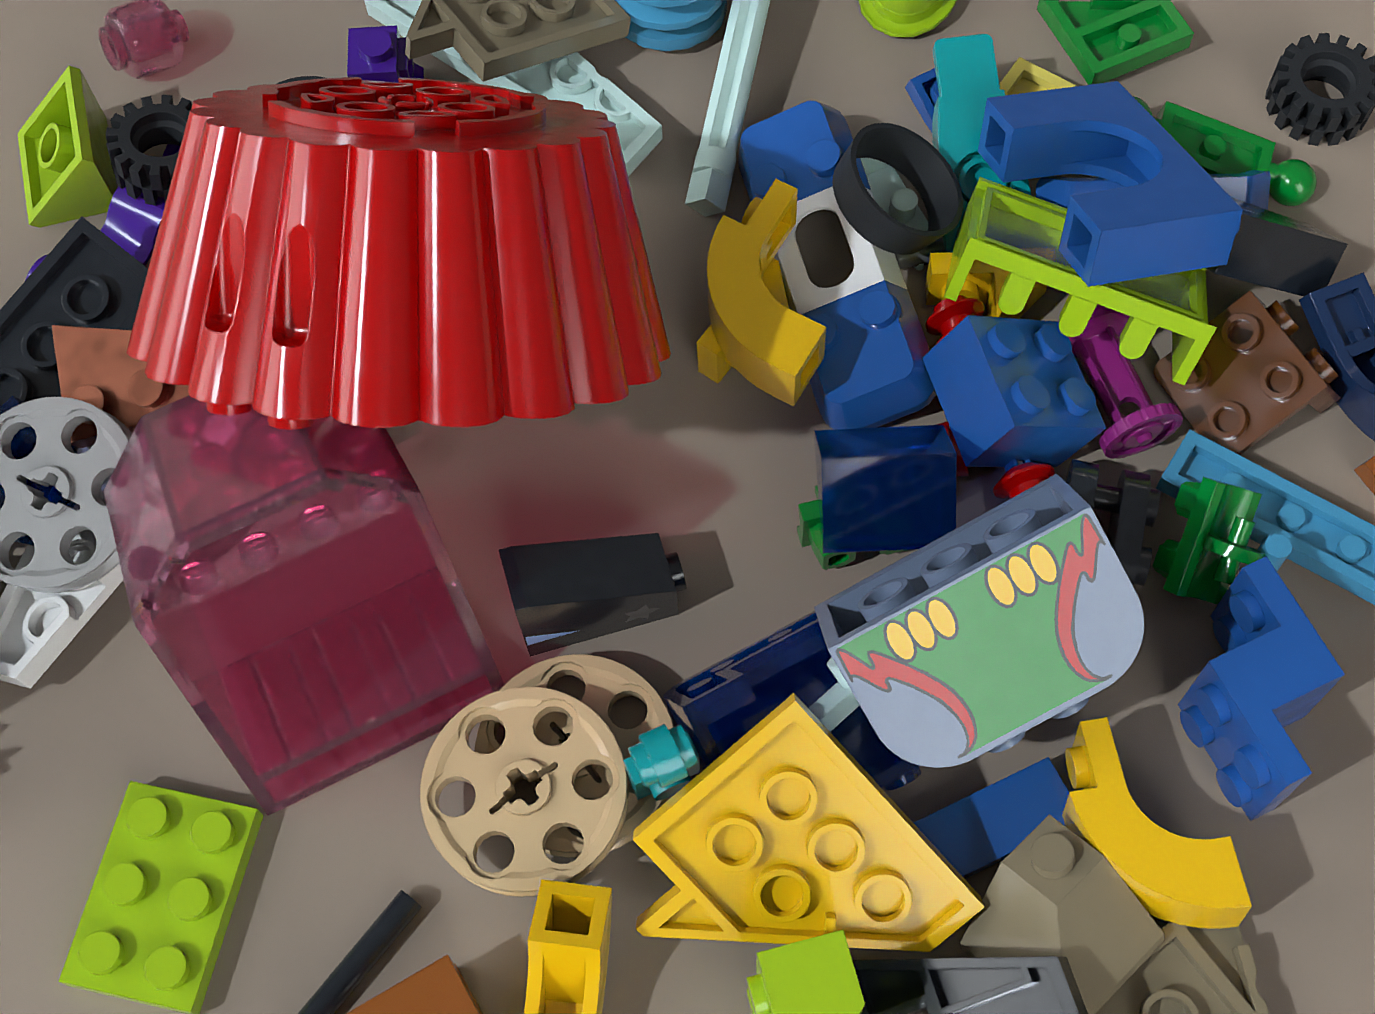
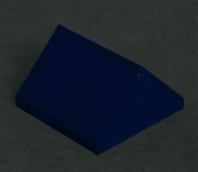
M944 425L814 430L823 553L920 549L956 529L957 453Z

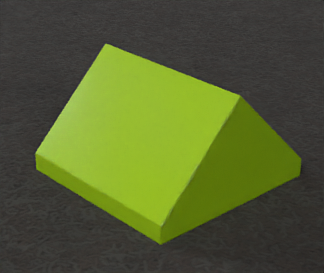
M70 65L17 133L29 225L39 228L80 219L81 216L89 217L108 212L112 196L117 189L116 178L113 174L106 145L107 118L81 70Z

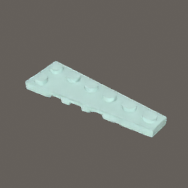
M364 0L369 16L385 26L397 25L399 35L406 37L422 1ZM454 47L431 53V55L478 84L543 95L548 100L575 102L582 104L584 109L606 113L608 121L616 124L628 176L663 139L662 125L608 78L600 76L596 72L595 67L578 52L484 82Z

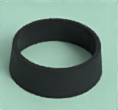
M874 123L864 127L857 133L834 170L833 191L843 216L865 240L884 251L901 255L917 253L953 230L961 219L963 196L951 166L933 145L905 127L891 123ZM857 158H872L882 161L898 170L912 183L925 204L928 214V231L914 229L897 221L875 202L861 180L857 168Z

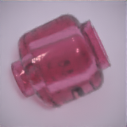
M134 0L109 9L105 15L104 26L98 30V36L103 53L114 70H123L130 77L142 79L179 65L184 54L183 43L189 40V31L183 16L177 9L170 10L161 0Z

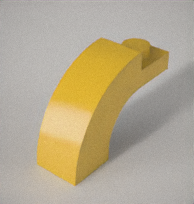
M1108 718L1080 721L1073 746L1066 748L1065 758L1072 787L1074 789L1083 788V790L1069 792L1062 814L1066 827L1107 858L1150 915L1168 922L1197 928L1220 929L1238 927L1252 905L1231 836L1215 839L1187 838L1171 833L1151 821L1138 808L1128 791Z
M541 879L527 940L528 979L524 1014H602L610 943L612 888Z

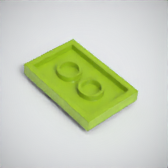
M130 781L58 982L70 987L176 1012L200 1014L264 815L257 808Z

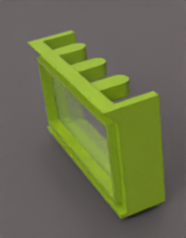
M980 177L957 228L944 297L956 302L974 260H979L1009 271L1000 290L998 301L1000 310L1005 314L1015 315L1020 313L1035 283L1039 282L1069 293L1059 317V330L1065 336L1076 337L1082 334L1097 304L1130 316L1119 339V351L1125 358L1137 359L1145 353L1158 327L1172 331V381L1185 385L1217 327L1208 324L1207 269L1202 268L1088 287L1059 252L1067 209Z

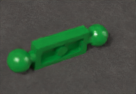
M1133 96L1152 115L1148 104L1142 99ZM1169 101L1165 102L1157 113V117H1154L1208 174H1239L1251 170L1269 171L1271 175L1269 193L1277 203L1284 206L1301 205L1309 200L1315 192L1317 186L1316 173L1307 162L1299 159H1288L1279 164L1271 162L1276 142Z

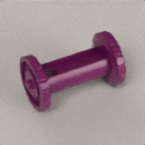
M1098 304L1083 333L1076 337H1069L1075 358L1079 359L1112 424L1104 432V435L1101 436L1099 444L1106 457L1120 459L1146 451L1163 442L1177 431L1182 424L1183 417L1177 406L1173 403L1153 405L1131 360L1125 358L1120 353L1119 336L1130 316ZM1126 402H1133L1139 406L1140 410L1124 416L1120 412L1119 407Z

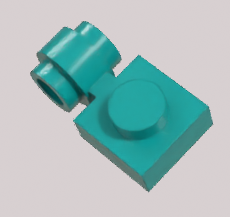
M662 724L638 735L640 743L629 747L628 751L631 757L623 760L626 774L638 800L651 794L656 801L672 797L691 781L690 776L700 772L699 755L688 731L685 732L681 724L669 730L665 724Z

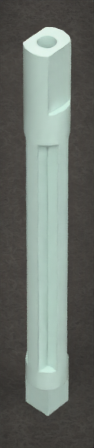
M732 0L702 137L696 153L685 201L687 206L704 217L725 212L736 164V153L770 0Z

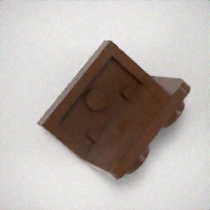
M1248 291L1208 322L1209 325L1215 326L1217 329L1185 385L1172 381V351L1156 363L1153 371L1157 381L1198 434L1238 455L1244 453L1308 404L1319 413H1322L1341 399L1329 384L1339 376L1316 347L1305 354L1291 337L1300 329L1293 318L1277 300L1267 307L1251 291Z

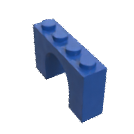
M1118 81L987 98L978 152L1003 183L1062 174H1083L1111 180L1124 186L1123 188L1070 195L1059 252L1088 287L1227 265L1235 235L1240 229L1243 209Z

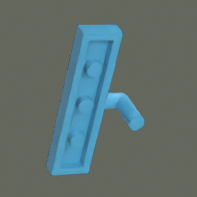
M1189 429L1160 478L1156 489L1176 499L1182 483L1186 481L1201 483L1203 477L1262 494L1253 518L1255 525L1250 539L1260 544L1257 550L1265 553V556H1267L1276 571L1279 570L1286 559H1289L1375 605V526Z

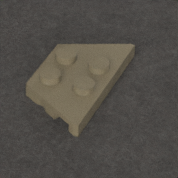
M1169 922L1161 929L1165 935V940L1096 1013L1269 1014L1266 1001L1259 995L1256 988L1257 968L1250 943L1244 944L1239 926L1220 929L1197 928Z

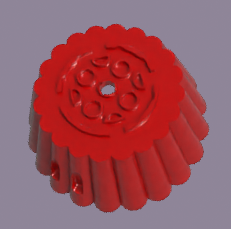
M360 77L323 78L283 84L254 85L248 87L247 90L217 91L213 93L212 98H202L193 101L126 352L131 358L147 362L144 373L149 379L172 385H189L188 393L190 397L206 402V409L210 413L226 416L240 415L250 412L253 406L256 412L267 416L268 425L285 430L307 428L313 425L314 419L333 417L337 421L348 425L368 428H391L408 425L416 421L444 427H476L497 422L503 416L520 419L556 418L575 409L574 403L606 404L623 400L629 396L628 385H641L660 379L662 372L659 362L667 360L671 356L616 124L608 121L606 113L584 109L582 104L575 102L548 100L543 95L523 93L483 84L420 78H399V83L362 80Z

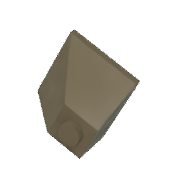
M1049 814L1001 862L982 899L984 908L973 916L960 942V946L971 958L1067 957L1088 1014H1096L1165 940V935L1107 858Z

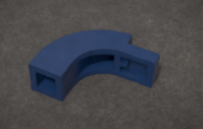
M1363 272L1311 292L1299 299V302L1324 358L1339 375L1329 383L1341 397L1336 403L1365 435L1375 441V296Z

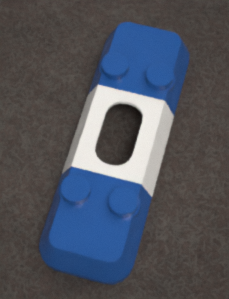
M810 100L745 129L740 140L738 165L750 202L755 197L763 199L775 179L798 189L796 224L774 258L779 261L789 309L826 326L824 358L810 379V384L819 412L827 426L838 434L851 436L861 434L917 412L929 405L937 394L922 360V357L930 351L895 254L874 246L858 234L843 216L834 196L832 183L834 170L853 141L849 125L842 113L837 109ZM857 158V168L861 180L874 199L861 158ZM823 209L833 211L840 218L854 258V268L848 279L828 288L817 287L810 281L795 234L797 225L802 218L812 212Z

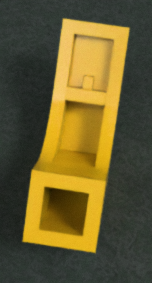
M775 179L763 199L755 197L750 202L741 223L725 215L719 221L711 239L707 258L708 308L716 340L733 367L757 388L794 407L824 358L826 326L781 304L769 292L762 279L767 267L796 224L798 189Z

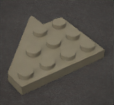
M422 0L406 35L405 55L411 60L454 47L484 82L627 37L631 17L615 0Z

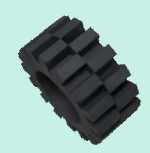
M1319 33L1315 43L1310 35L1301 37L1297 46L1292 42L1285 49L1284 54L1280 56L1266 90L1265 99L1269 100L1266 107L1269 116L1278 114L1274 124L1280 130L1287 125L1293 127L1289 137L1297 141L1302 133L1310 135L1309 145L1318 146L1322 137H1326L1328 146L1338 145L1342 136L1346 141L1354 138L1358 130H1362L1375 108V55L1364 59L1363 56L1367 48L1361 43H1358L1354 49L1347 47L1346 45L1350 38L1343 35L1339 36L1336 43L1330 42V33ZM1312 80L1326 82L1337 88L1344 98L1328 99L1318 96L1310 91L1304 82Z
M162 95L160 104H153L151 96L141 98L142 107L139 109L132 102L123 106L125 117L115 113L110 120L112 128L107 127L106 145L117 184L121 189L126 187L128 196L135 200L143 193L145 204L154 206L158 197H164L166 203L179 152L164 157L149 156L144 154V152L162 144L181 146L189 112L192 108V101L181 98L179 104L174 105L172 95Z

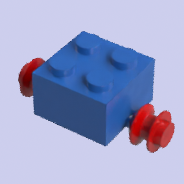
M959 295L956 302L946 298L934 307L933 314L927 319L925 324L929 334L943 337L922 357V360L965 466L1004 467L1006 473L1003 474L994 486L993 493L997 498L1011 499L1055 474L1053 467H1058L1104 431L1106 426L1096 406L1095 395L1086 383L1072 352L1071 341L1068 336L1063 335L1059 330L1058 321L982 316L985 309L982 301L967 298L963 295Z

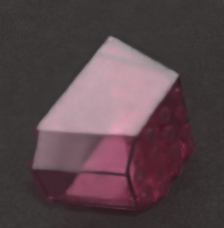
M190 395L141 416L103 491L132 618L140 634L267 816L440 732L467 705L490 693L500 691L505 685L424 498L386 428L352 426L341 423L333 417L314 419L313 425L307 428L295 430L278 429L268 425L267 416L256 412L253 406L252 410L245 414L217 415L207 411L206 402L198 401L190 397Z

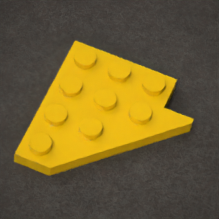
M795 693L790 695L637 826L633 832V841L675 884L637 917L636 930L644 937L791 944L844 929L849 948L931 952L984 908L981 896Z

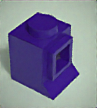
M397 25L348 28V77L399 83V78L424 79V68L414 63L413 59L409 60L405 55L406 37L400 38Z

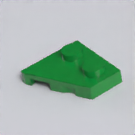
M1171 0L1038 1L1037 11L1088 85L1107 82L1190 47L1194 32Z

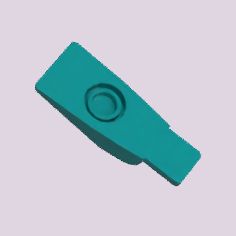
M977 34L938 39L932 50L939 92L933 113L932 145L946 159L959 182L963 196L961 219L980 177L1031 195L1028 179L1003 183L978 152L986 100L989 97L1005 96L1004 89L1000 90L992 37L988 34ZM960 221L953 230L943 236L945 253L953 252Z

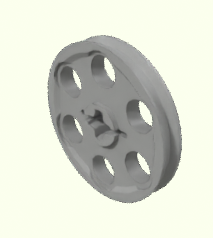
M44 397L19 404L0 415V484L5 491L4 505L0 509V580L10 585L36 592L60 593L82 588L104 577L133 548L148 515L151 499V478L148 463L139 442L133 433L117 418L94 405L73 398ZM93 421L97 427L95 444L88 451L76 454L71 447L73 431L81 423ZM25 427H32L37 436L33 451L25 458L15 459L11 452V441L14 435ZM123 472L128 483L127 493L117 504L105 506L100 494L103 482L111 474ZM29 479L46 487L49 485L55 487L63 493L62 497L80 505V509L77 510L60 502L57 504L50 502L48 498L43 496L44 492L27 485L26 481ZM91 530L96 538V550L87 562L76 565L71 560L69 554L72 539L79 532ZM29 535L34 542L35 552L33 558L27 566L15 570L9 562L10 547L16 539Z

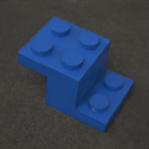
M1267 556L1241 569L1210 615L1213 620L1215 637L1226 653L1208 661L1178 703L1181 709L1180 720L1185 733L1197 747L1201 748L1204 746L1218 769L1216 778L1222 793L1233 806L1243 809L1249 821L1274 810L1312 774V771L1283 727L1304 718L1345 675Z

